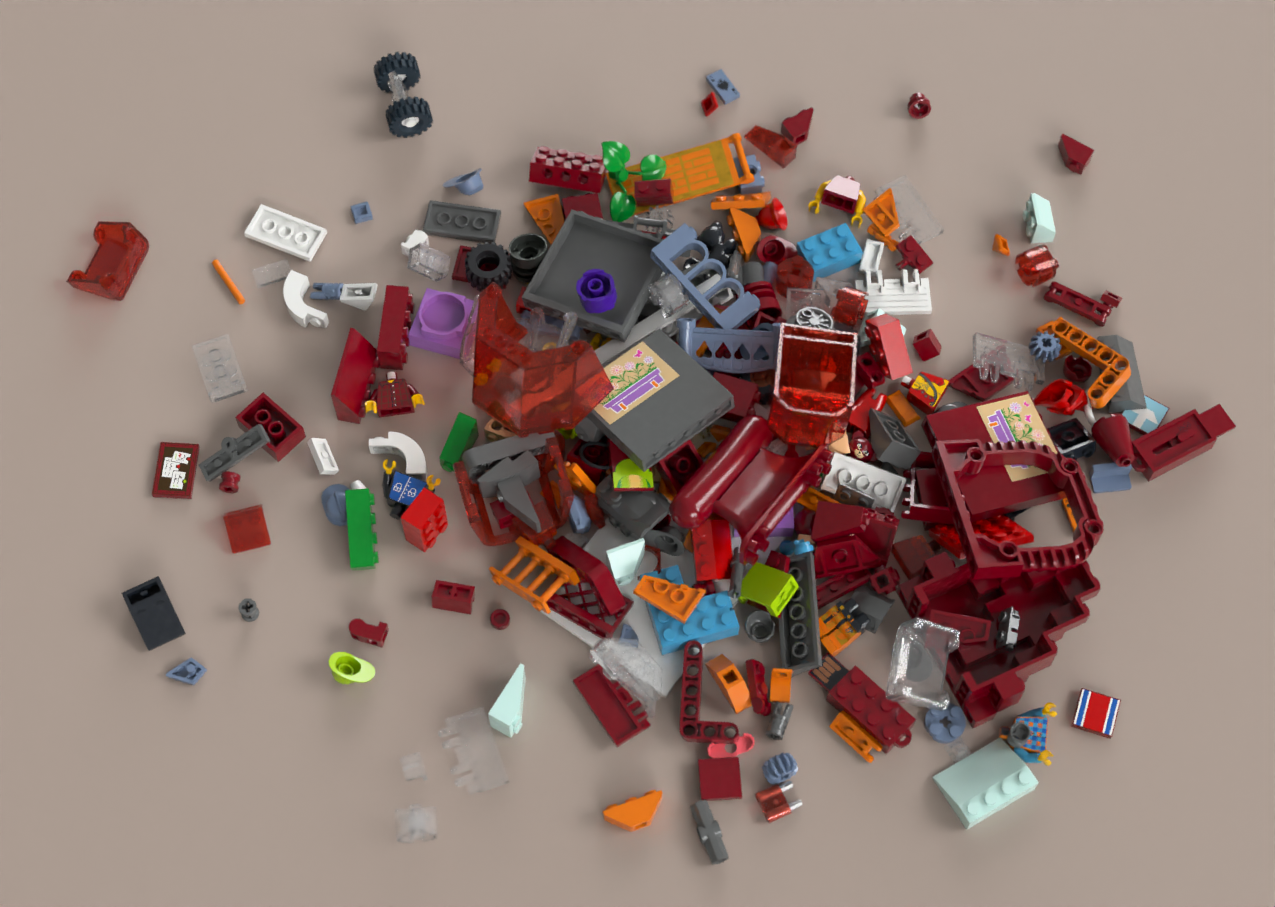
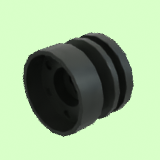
M527 233L517 236L510 242L509 254L512 271L517 280L530 283L546 256L548 247L546 240L542 236Z

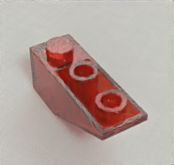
M756 125L744 136L746 140L783 169L796 158L797 145L784 135Z

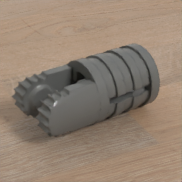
M776 702L765 732L766 736L774 740L783 739L794 706L792 704H787L783 715H780L782 703Z

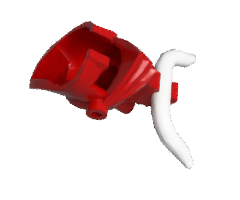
M1057 379L1043 388L1034 399L1035 406L1047 407V410L1051 413L1072 416L1075 410L1085 412L1091 426L1096 422L1092 413L1094 408L1091 406L1087 395L1088 389L1084 391L1080 387L1073 385L1070 381Z

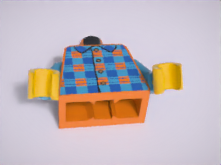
M1052 702L1046 703L1044 708L1032 709L1018 715L1012 723L1013 725L1017 722H1023L1031 730V735L1023 747L1015 748L1010 745V748L1025 763L1043 762L1047 766H1050L1052 763L1049 759H1046L1047 757H1053V754L1046 750L1048 717H1046V714L1051 717L1057 715L1055 711L1050 712L1052 707H1056ZM1001 726L999 738L1007 739V734L1011 727Z

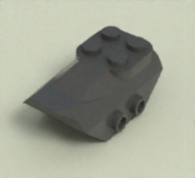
M611 474L599 483L596 488L595 502L609 517V522L613 527H619L626 537L630 536L634 540L641 539L670 513V503L662 493H656L655 489L653 491H614Z

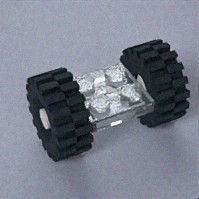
M395 52V55L387 54L388 57L383 56L381 61L378 60L376 62L377 65H374L373 70L378 88L381 91L385 90L386 93L391 91L394 94L392 96L393 105L388 106L385 114L389 131L394 136L397 134L399 138L401 136L404 138H408V136L414 137L415 134L421 135L422 131L426 132L428 130L427 127L430 128L432 126L433 118L427 101L418 97L411 99L408 95L409 87H415V83H418L421 78L417 60L410 53L406 55V52H402V54Z

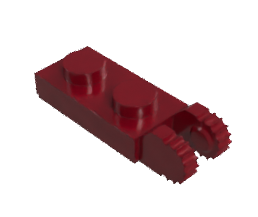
M749 659L745 663L753 711L766 717L772 711L771 703L767 699L768 688L764 678L765 668L763 663Z

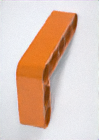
M1064 319L1056 320L1052 324V330L1055 333L1054 337L1060 338L1059 343L1103 370V373L1087 392L1091 406L1096 409L1103 408L1131 376L1129 361Z

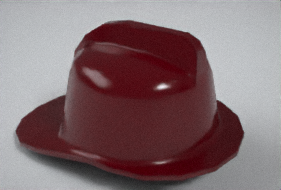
M770 235L758 241L757 256L764 263L772 262L777 264L780 269H785L792 266L797 260V248L788 240Z

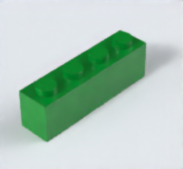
M369 488L345 490L350 568L352 570L376 569V563H379L378 551H375L374 544H378L377 532H373V525L376 524V514L372 513V505H375L374 493L371 494Z

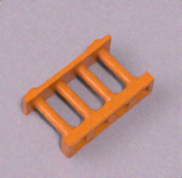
M520 536L515 541L519 547L518 553L501 571L491 566L489 568L492 574L491 579L500 586L502 584L530 602L537 611L540 612L542 610L549 614L551 611L546 603L549 598L564 583L569 582L576 586L580 579L572 567ZM524 557L531 558L532 561L513 580L507 576ZM542 565L545 567L541 574L527 588L520 585L537 566ZM555 573L558 575L555 582L540 597L533 593L551 574Z

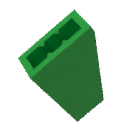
M461 412L458 413L439 457L440 465L444 470L458 473L461 469L463 453L471 449L479 437L477 419Z

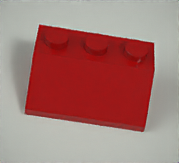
M706 520L698 528L690 529L695 583L731 579L732 569L730 568V563L733 560L729 522L727 520Z

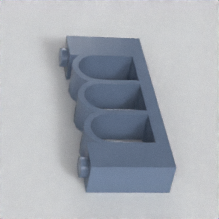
M684 223L651 250L650 258L715 328H739L759 311L761 306L759 299L754 294L751 295L749 291L744 294V288L738 280L726 278L727 273L723 263L716 259H708V248L704 243L697 240V233L694 228L688 227ZM688 250L698 251L702 255L703 260L686 275L673 264V261ZM705 269L717 271L721 279L703 295L690 282ZM723 288L733 289L736 291L738 299L719 314L708 302V299Z

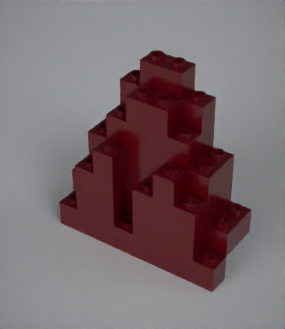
M945 551L925 560L919 576L898 585L896 593L924 643L931 609L991 620L987 641L928 648L972 729L993 720L998 712L1017 704L1025 691L1024 683L1028 677L1051 666L1058 653L1055 642L1062 639L1066 631L1087 622L1090 611L1088 606L1082 602L1097 596L1101 589L1100 582L1097 577L1092 575L1087 561L1073 569L1069 568L1063 571L1021 572L1019 577L973 580L968 563L955 568V561ZM1012 606L1013 610L1018 611L1020 615L1018 630L1011 629L1012 632L1017 633L1016 647L1012 651L1006 650V646L996 649L995 637L999 627V614L1001 611Z

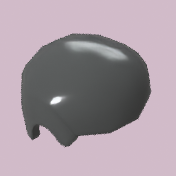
M757 610L747 616L745 631L752 641L762 643L768 641L773 636L775 623L768 612Z

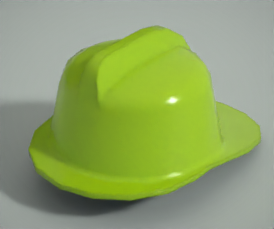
M336 652L329 658L328 662L332 670V676L341 684L365 683L375 676V668L371 663L349 653Z

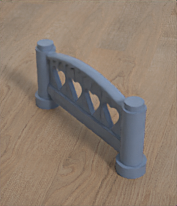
M677 319V328H679L678 346L705 369L735 374L773 369L774 374L784 375L787 371L788 337L791 333V324L773 323L772 331L701 328L696 327V319ZM704 341L712 352V356L709 358L705 355L698 357L696 351ZM723 342L731 353V357L728 359L724 356L722 358L715 356V352ZM742 343L750 354L748 360L743 358L736 359L734 357V353ZM761 344L769 355L767 361L762 359L755 360L753 358L754 353Z

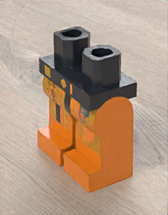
M853 598L846 600L844 603L839 601L824 615L819 617L820 641L834 657L865 632L864 628L871 622L864 612L856 618L851 614L859 608V605Z

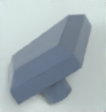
M190 658L167 672L166 676L195 685L207 669L193 658Z

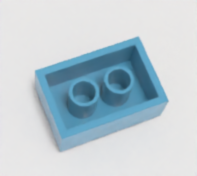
M846 223L797 242L796 245L797 258L811 282L861 263L863 254L862 249Z

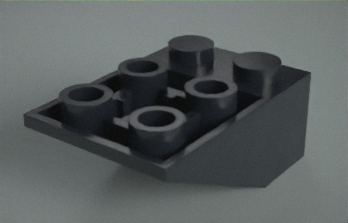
M159 576L122 592V596L148 651L186 634Z

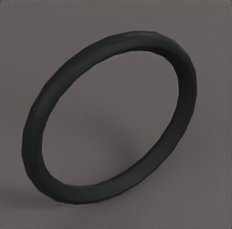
M599 441L587 442L581 446L579 455L585 464L596 469H610V465H596L589 462L583 455V450L587 446L599 445L607 448L606 443Z

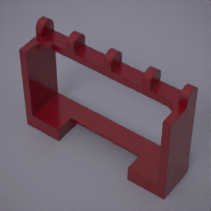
M921 451L912 463L910 470L903 471V477L909 478L910 484L904 485L903 491L909 492V498H903L902 505L909 506V511H902L901 517L903 519L955 525L949 506L940 507L914 503L915 467L936 468L931 452Z

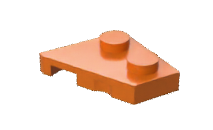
M891 188L862 209L885 238L900 227Z

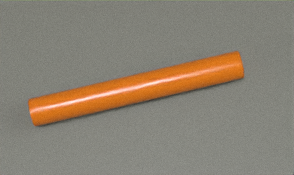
M217 259L212 261L211 264L237 302L243 304L245 302L244 297Z

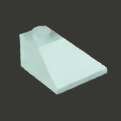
M644 538L606 551V566L617 586L627 585L634 579L644 558Z

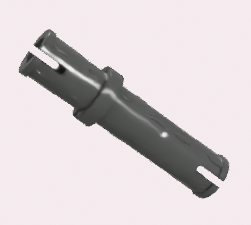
M739 547L734 548L733 560L730 563L732 570L728 595L731 598H734V592H736V598L741 596L743 571L746 568V565L739 562Z

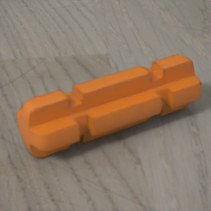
M873 223L868 227V233L872 236L875 235V238L883 242L885 246L888 245L887 248L891 251L897 249L896 246L899 242L895 239L892 240L890 235L885 238Z

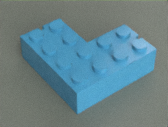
M678 565L661 569L660 574L656 570L640 575V580L644 575L668 580V582L678 585L684 584ZM728 590L702 597L685 624L645 601L662 655L684 650L685 645L689 641H697L702 645L735 636L739 633V623L733 610Z

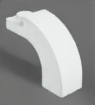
M291 270L283 288L289 314L298 324L305 328L309 322L315 327L321 326L326 328L329 324L327 314L309 307L303 302L304 295L310 286L308 277Z
M388 432V438L375 437L374 439H369L371 454L399 455L406 461V475L426 481L427 466L422 449L413 439L397 432Z

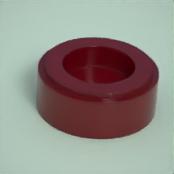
M504 609L493 611L490 616L492 627L497 630L507 628L510 624L509 613Z

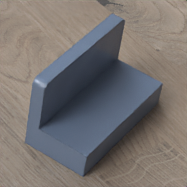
M1115 463L1092 465L1089 476L1093 493L1130 490L1132 486L1129 473L1132 465L1130 464L1127 467H1120Z

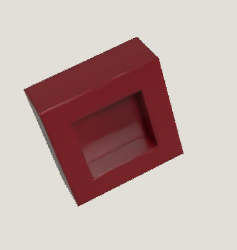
M1105 290L1100 300L1110 308H1117L1122 297Z

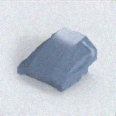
M571 492L564 493L562 505L566 515L570 516L569 523L573 533L584 534L589 532L593 520L585 500Z

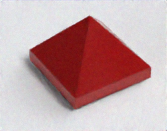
M711 92L701 101L706 117L719 107L714 92Z

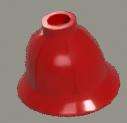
M776 197L773 198L770 204H767L766 207L759 211V215L755 216L758 225L766 229L779 228L783 231L787 229L786 211L780 200Z

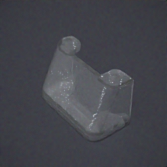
M918 617L903 622L896 634L886 690L887 700L935 710H946L950 703V697L948 692L943 690L948 654L959 647L960 631Z

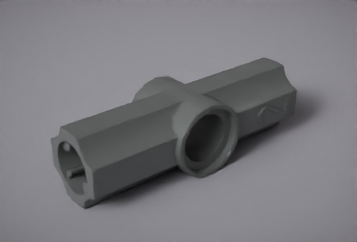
M707 800L695 802L690 806V809L697 824L696 828L700 841L705 845L712 865L723 863L729 859V856L722 841L720 826L717 820H714Z

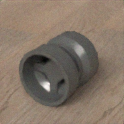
M1023 722L1014 723L1007 734L1008 743L1015 748L1023 747L1031 735L1029 726Z

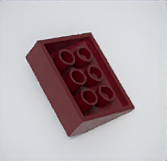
M350 328L331 397L338 420L360 424L361 419L365 418V402L369 401L371 397L370 387L371 384L374 385L375 370L379 368L380 364L377 349L355 328Z

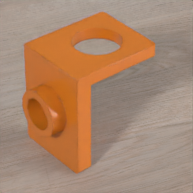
M772 668L770 702L790 703L792 669Z

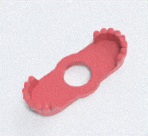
M743 733L738 741L734 743L737 747L734 753L726 752V744H714L713 742L709 744L707 753L711 759L736 757L739 754L750 751L755 744V740L751 734Z

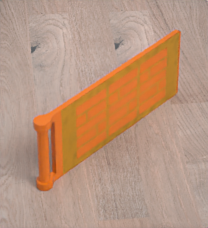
M740 133L660 157L667 165L665 175L661 180L671 178L674 204L740 184L754 182V176L750 173L741 144L742 138ZM731 143L735 146L744 176L740 178L738 177L729 148ZM640 163L625 167L628 171L641 172ZM606 173L612 196L615 192L623 193L621 188L615 184L616 181L612 180L609 174ZM628 175L627 180L621 182L627 191V195L635 198L634 182L642 181V175ZM636 203V210L632 216L672 204L637 207Z

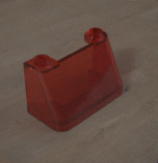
M98 221L93 232L94 239L99 244L98 249L85 273L81 270H74L67 279V282L73 288L110 300L121 301L125 297L148 253L149 242L130 222Z

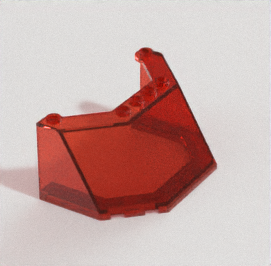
M492 282L479 294L472 403L520 438L529 437V434L537 432L539 435L555 432V429L560 428L565 430L573 429L614 389L592 345L586 341L578 340L568 346L532 352L519 343L528 333L527 329L516 322L502 296L501 287Z

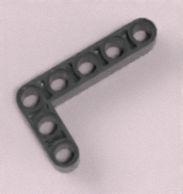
M547 426L474 447L463 453L460 474L467 491H475L479 489L477 479L484 475L486 470L492 469L507 456L514 461L527 450L533 456L556 449L559 444L552 428Z

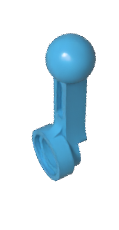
M804 539L793 542L784 540L779 546L780 552L786 556L791 555L793 552L794 555L814 551L810 541L804 542Z

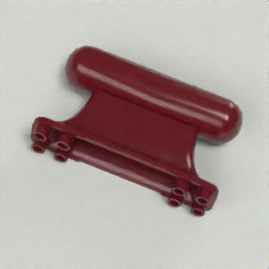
M753 414L744 417L736 424L673 497L669 506L672 520L681 528H698L705 523L713 512L727 520L736 529L741 538L739 562L743 565L747 563L751 565L756 564L759 555L756 554L757 551L765 552L768 549L770 542L766 539L811 485L815 488L820 485L822 477L819 475L821 473L829 474L832 468L829 462L833 457V452L829 451V446L824 443L814 452L802 457H787L767 450L774 437L773 429L770 422L763 416Z

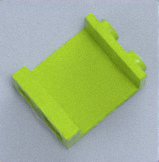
M756 562L742 580L741 596L738 599L742 604H745L748 599L766 606L772 616L778 617L799 586L792 575Z

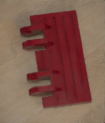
M605 661L575 678L573 684L615 746L619 747L651 727L646 718L653 712L648 708L634 716L632 712L641 708L645 704V700L641 698L627 706V704L633 701V698L624 687V685L630 682V678L626 676L612 684L610 680L623 672V668L619 666L605 674V672L611 669L609 663Z

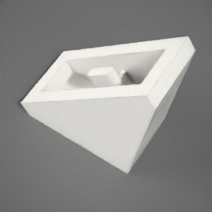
M344 284L340 301L366 311L374 301L378 284Z

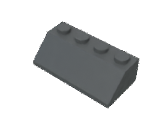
M1118 335L1098 336V341L1124 356L1129 361L1131 376L1107 403L1108 413L1146 409L1147 406L1133 342Z

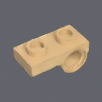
M501 417L491 418L484 428L485 437L491 442L518 435L506 430L505 421ZM495 427H501L500 430H493Z

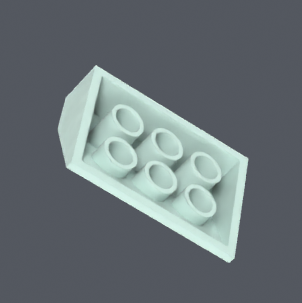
M1002 738L996 739L932 777L966 830L1033 791L1039 783L1028 766Z

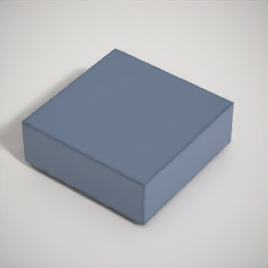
M368 201L350 206L355 224L373 220Z

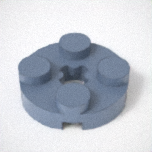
M941 702L931 706L925 716L924 726L927 733L939 743H952L963 734L966 720L959 706L948 702ZM946 718L950 721V724L947 727H943L940 720Z

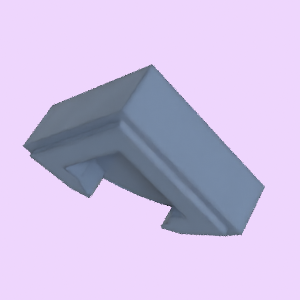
M623 623L619 644L638 648L639 639L637 634L629 625Z

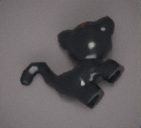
M714 221L711 226L706 227L697 236V240L704 243L708 251H711L708 259L719 260L728 269L731 258L728 254H734L736 241L729 238L724 243L725 233L722 230V224L719 221ZM691 257L685 261L683 268L702 260Z

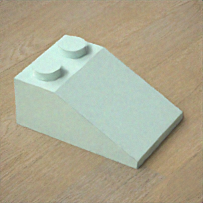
M521 663L488 713L490 726L510 738L514 733L517 734L523 724L521 722L526 677L524 665Z

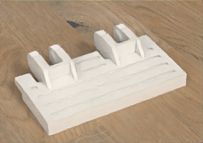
M902 269V286H900V279H884L883 287L881 270L876 272L877 283H871L870 270H865L866 287L863 286V280H855L857 316H865L867 313L877 309L882 310L888 315L931 314L929 278H921L919 280V271L914 269L912 273L914 282H908L907 269Z

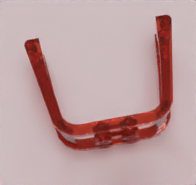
M550 437L545 440L544 456L539 467L541 477L538 479L551 518L549 523L540 524L542 532L539 533L531 527L529 529V526L517 530L516 525L512 524L508 526L509 533L494 536L478 484L472 482L463 461L453 464L469 524L483 545L499 546L511 543L520 536L523 538L537 536L546 531L549 532L548 530L552 527L556 530L566 523L574 500V493L556 437ZM554 459L561 480H558L561 497L559 510L548 477ZM469 494L473 495L475 503H472Z

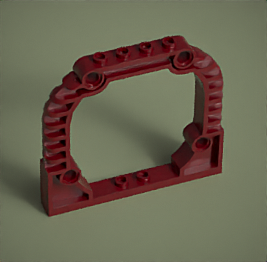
M980 439L935 442L931 455L973 580L1019 577L1021 572L1032 573V571L1043 572L1044 570L1063 571L1069 568L1073 569L1084 563L1090 556L1093 547L1097 545L1104 531V524L1097 512V505L1092 499L1091 489L1088 488L1085 481V474L1075 459L1065 458L1060 452L1055 454L1049 446H1040L1035 441L1030 443L1025 440H1019V442L1008 441L1007 443L998 441L997 443L986 442V444H982ZM1022 464L1035 466L1047 471L1051 481L1057 487L1064 489L1077 524L1073 533L1074 542L1062 546L1018 548L1011 541L998 543L983 534H975L970 521V513L965 507L964 495H961L957 481L965 473H979L981 467Z

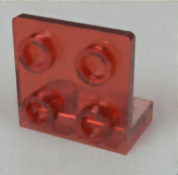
M262 504L224 513L223 518L232 553L235 554L271 544Z

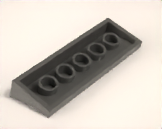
M811 552L789 557L788 574L794 577L799 588L781 611V619L779 618L782 669H792V677L805 671L822 667L814 554Z

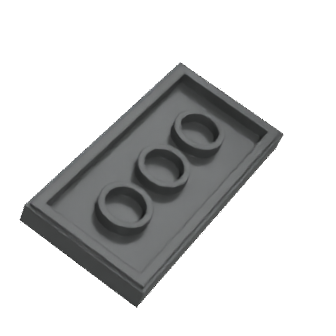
M430 200L423 232L432 236L482 243L489 242V244H492V242L496 241L501 210Z

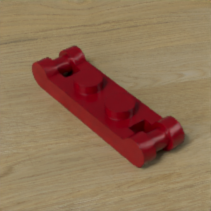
M1051 282L1049 291L1043 297L1045 301L1058 304L1093 321L1100 327L1105 325L1106 317H1109L1112 312L1110 307L1057 282Z

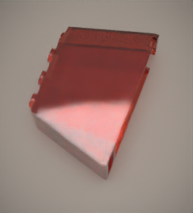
M780 323L770 381L767 426L784 444L818 448L821 444L829 446L844 437L854 406L858 333Z

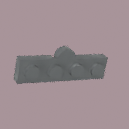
M257 424L237 439L233 437L224 438L221 443L222 449L199 464L206 481L211 482L220 476L222 472L229 470L270 442V439L261 424Z

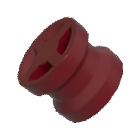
M231 471L222 472V482L219 484V489L226 493H237L239 489L237 484L240 482L241 476Z

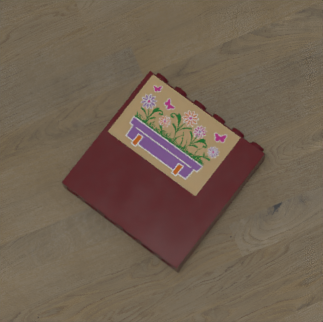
M1028 391L926 415L921 424L932 450L936 441L980 439L982 444H986V442L997 443L998 441H1003L1004 443L1008 441L1019 442V440H1025L1028 443L1035 441L1040 446H1049L1055 454L1059 452L1051 439L1049 430L1046 429L1043 423L1042 415L1037 411L1034 399ZM1031 465L981 467L979 473H965L957 481L961 495H964L965 507L970 513L971 523L1067 498L1064 489L1057 487L1051 481L1047 471Z

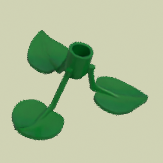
M606 141L601 143L604 167L609 171V177L615 180V184L623 191V193L615 192L612 196L610 215L612 221L623 222L634 214L636 201L633 196L627 195V191L621 182L627 180L628 175H642V181L661 180L665 175L667 165L659 156L650 154L642 159L640 163L641 172L628 171L624 165L630 159L628 147L620 142Z

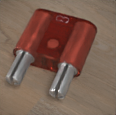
M791 781L782 785L775 784L755 793L756 800L768 823L791 814V810L803 805L800 799L789 804L787 803L783 792L793 788Z

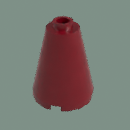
M1114 413L1110 414L1111 417L1100 418L1091 428L1092 437L1117 466H1129L1134 460V451L1129 423L1126 417Z

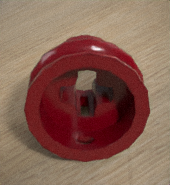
M920 92L912 94L907 106L909 115L916 119L929 115L931 112L929 99Z

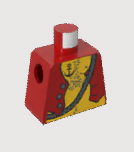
M922 371L916 379L906 375L901 382V386L909 389L906 399L926 415L933 414L950 381Z

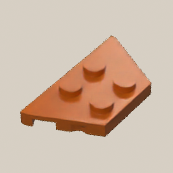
M558 460L553 466L559 472L557 475L567 482L566 485L571 490H577L595 502L597 487L583 470L574 462L569 466V462Z

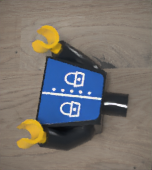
M387 459L383 462V468L386 470L383 475V493L388 505L393 507L390 516L400 520L403 512L408 509L424 487L434 493V487L438 486L441 481L437 478L433 484L432 478L434 475L428 476L425 482L396 470L393 473L392 469L396 467V462L392 461V467L390 468L387 466Z

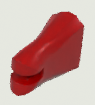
M876 389L865 390L851 406L837 417L836 422H844L846 432L850 433L854 427L853 434L856 431H861L864 438L869 439L871 435L869 410L873 408L881 412L888 398L887 395L880 393L874 400L873 397Z

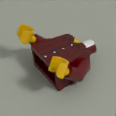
M388 372L386 374V381L379 382L378 388L373 391L369 401L365 402V413L373 410L374 413L378 412L379 418L415 413L414 408H416L417 404L425 405L422 394L411 384H407L405 379H398L396 372Z

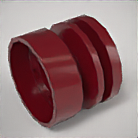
M757 281L743 287L744 294L749 291L751 295L757 296L761 304L760 312L775 319L778 316H782L783 312L771 283ZM753 316L745 322L747 328H750Z

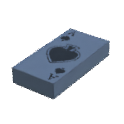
M722 69L706 76L707 82L724 105L740 98V93Z

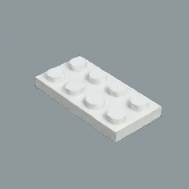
M261 204L244 234L247 238L311 262L325 238L327 230Z
M834 451L833 457L829 462L832 465L831 471L828 475H824L820 488L835 494L840 482L875 498L872 505L873 508L885 507L894 512L907 479Z

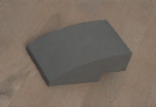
M528 450L514 461L507 456L477 479L481 496L483 498L497 497L496 491H499L497 483L517 475L520 476L524 487L541 477L538 460Z

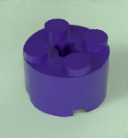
M591 269L583 273L581 279L577 281L576 289L580 303L587 313H602L613 309L617 300L613 277L602 269Z

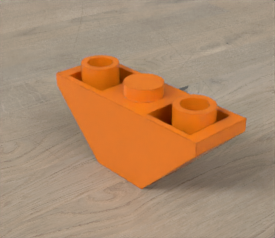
M731 207L729 208L727 223L729 226H732L733 239L739 245L737 247L738 253L742 254L746 263L749 262L758 246V241L761 240V231L755 217Z
M721 654L705 663V666L736 714L752 706L750 693L745 681L728 658Z
M656 790L646 792L643 797H631L625 800L624 804L618 806L617 804L609 805L603 811V818L605 821L629 832L651 825L662 801V791L656 792Z

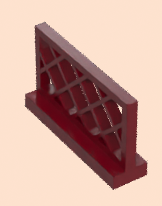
M580 579L577 583L579 592L569 593L567 586L572 584L567 582L561 586H564L566 594L558 595L554 593L546 602L552 611L608 643L612 639L615 630L634 605V601L623 596L627 606L625 609H620L614 614L616 621L613 626L608 624L604 619L608 615L602 612L597 599L594 602H585L584 595L594 593L592 589L582 591L581 583H586L583 579ZM581 596L582 604L575 605L570 600L572 597ZM598 606L599 613L591 614L588 612L587 607Z

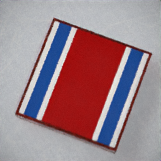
M1081 688L1071 727L1111 739L1121 700Z

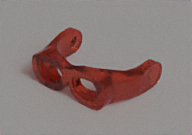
M645 545V551H649L656 556L658 563L654 571L657 570L658 574H660V548Z

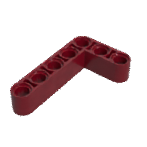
M560 536L553 542L555 544L553 548L548 550L546 547L549 554L572 567L578 577L590 585L601 608L609 617L626 605L614 578L602 561L564 536Z
M689 641L684 648L680 734L687 742L734 744L740 736L737 725L731 722L700 721L704 654L699 642ZM691 648H698L699 653L692 656L689 654V650ZM691 667L698 669L697 674L693 676L687 672ZM690 687L697 689L694 695H688L686 691ZM688 707L696 709L693 715L685 714ZM687 727L695 729L691 736L684 734V730ZM707 728L715 730V734L711 737L704 735V732ZM728 729H733L736 732L731 738L724 735Z

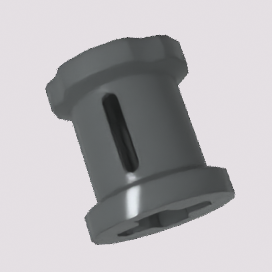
M243 599L238 607L242 618L247 622H253L259 617V609L252 599Z

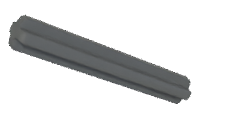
M737 250L734 251V254H731L727 278L736 279L739 277L742 254L738 253Z

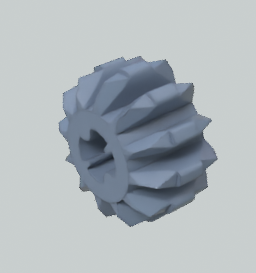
M1046 330L1044 334L1039 331L1036 336H1032L1028 347L1031 349L1030 355H1036L1035 361L1040 358L1043 363L1046 362V359L1051 362L1059 356L1062 346L1059 344L1060 338H1054L1055 333L1049 335Z
M781 753L769 758L762 766V770L770 784H779L787 779H791L798 771L796 760L790 753Z

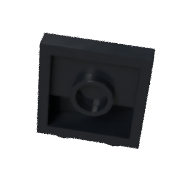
M1077 418L1047 428L1054 445L1057 446L1058 451L1065 458L1075 460L1083 456L1088 458L1096 451V440Z

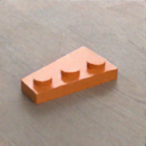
M769 191L744 195L738 194L728 197L726 195H719L712 200L711 210L729 209L731 207L736 209L766 207L771 199V194Z

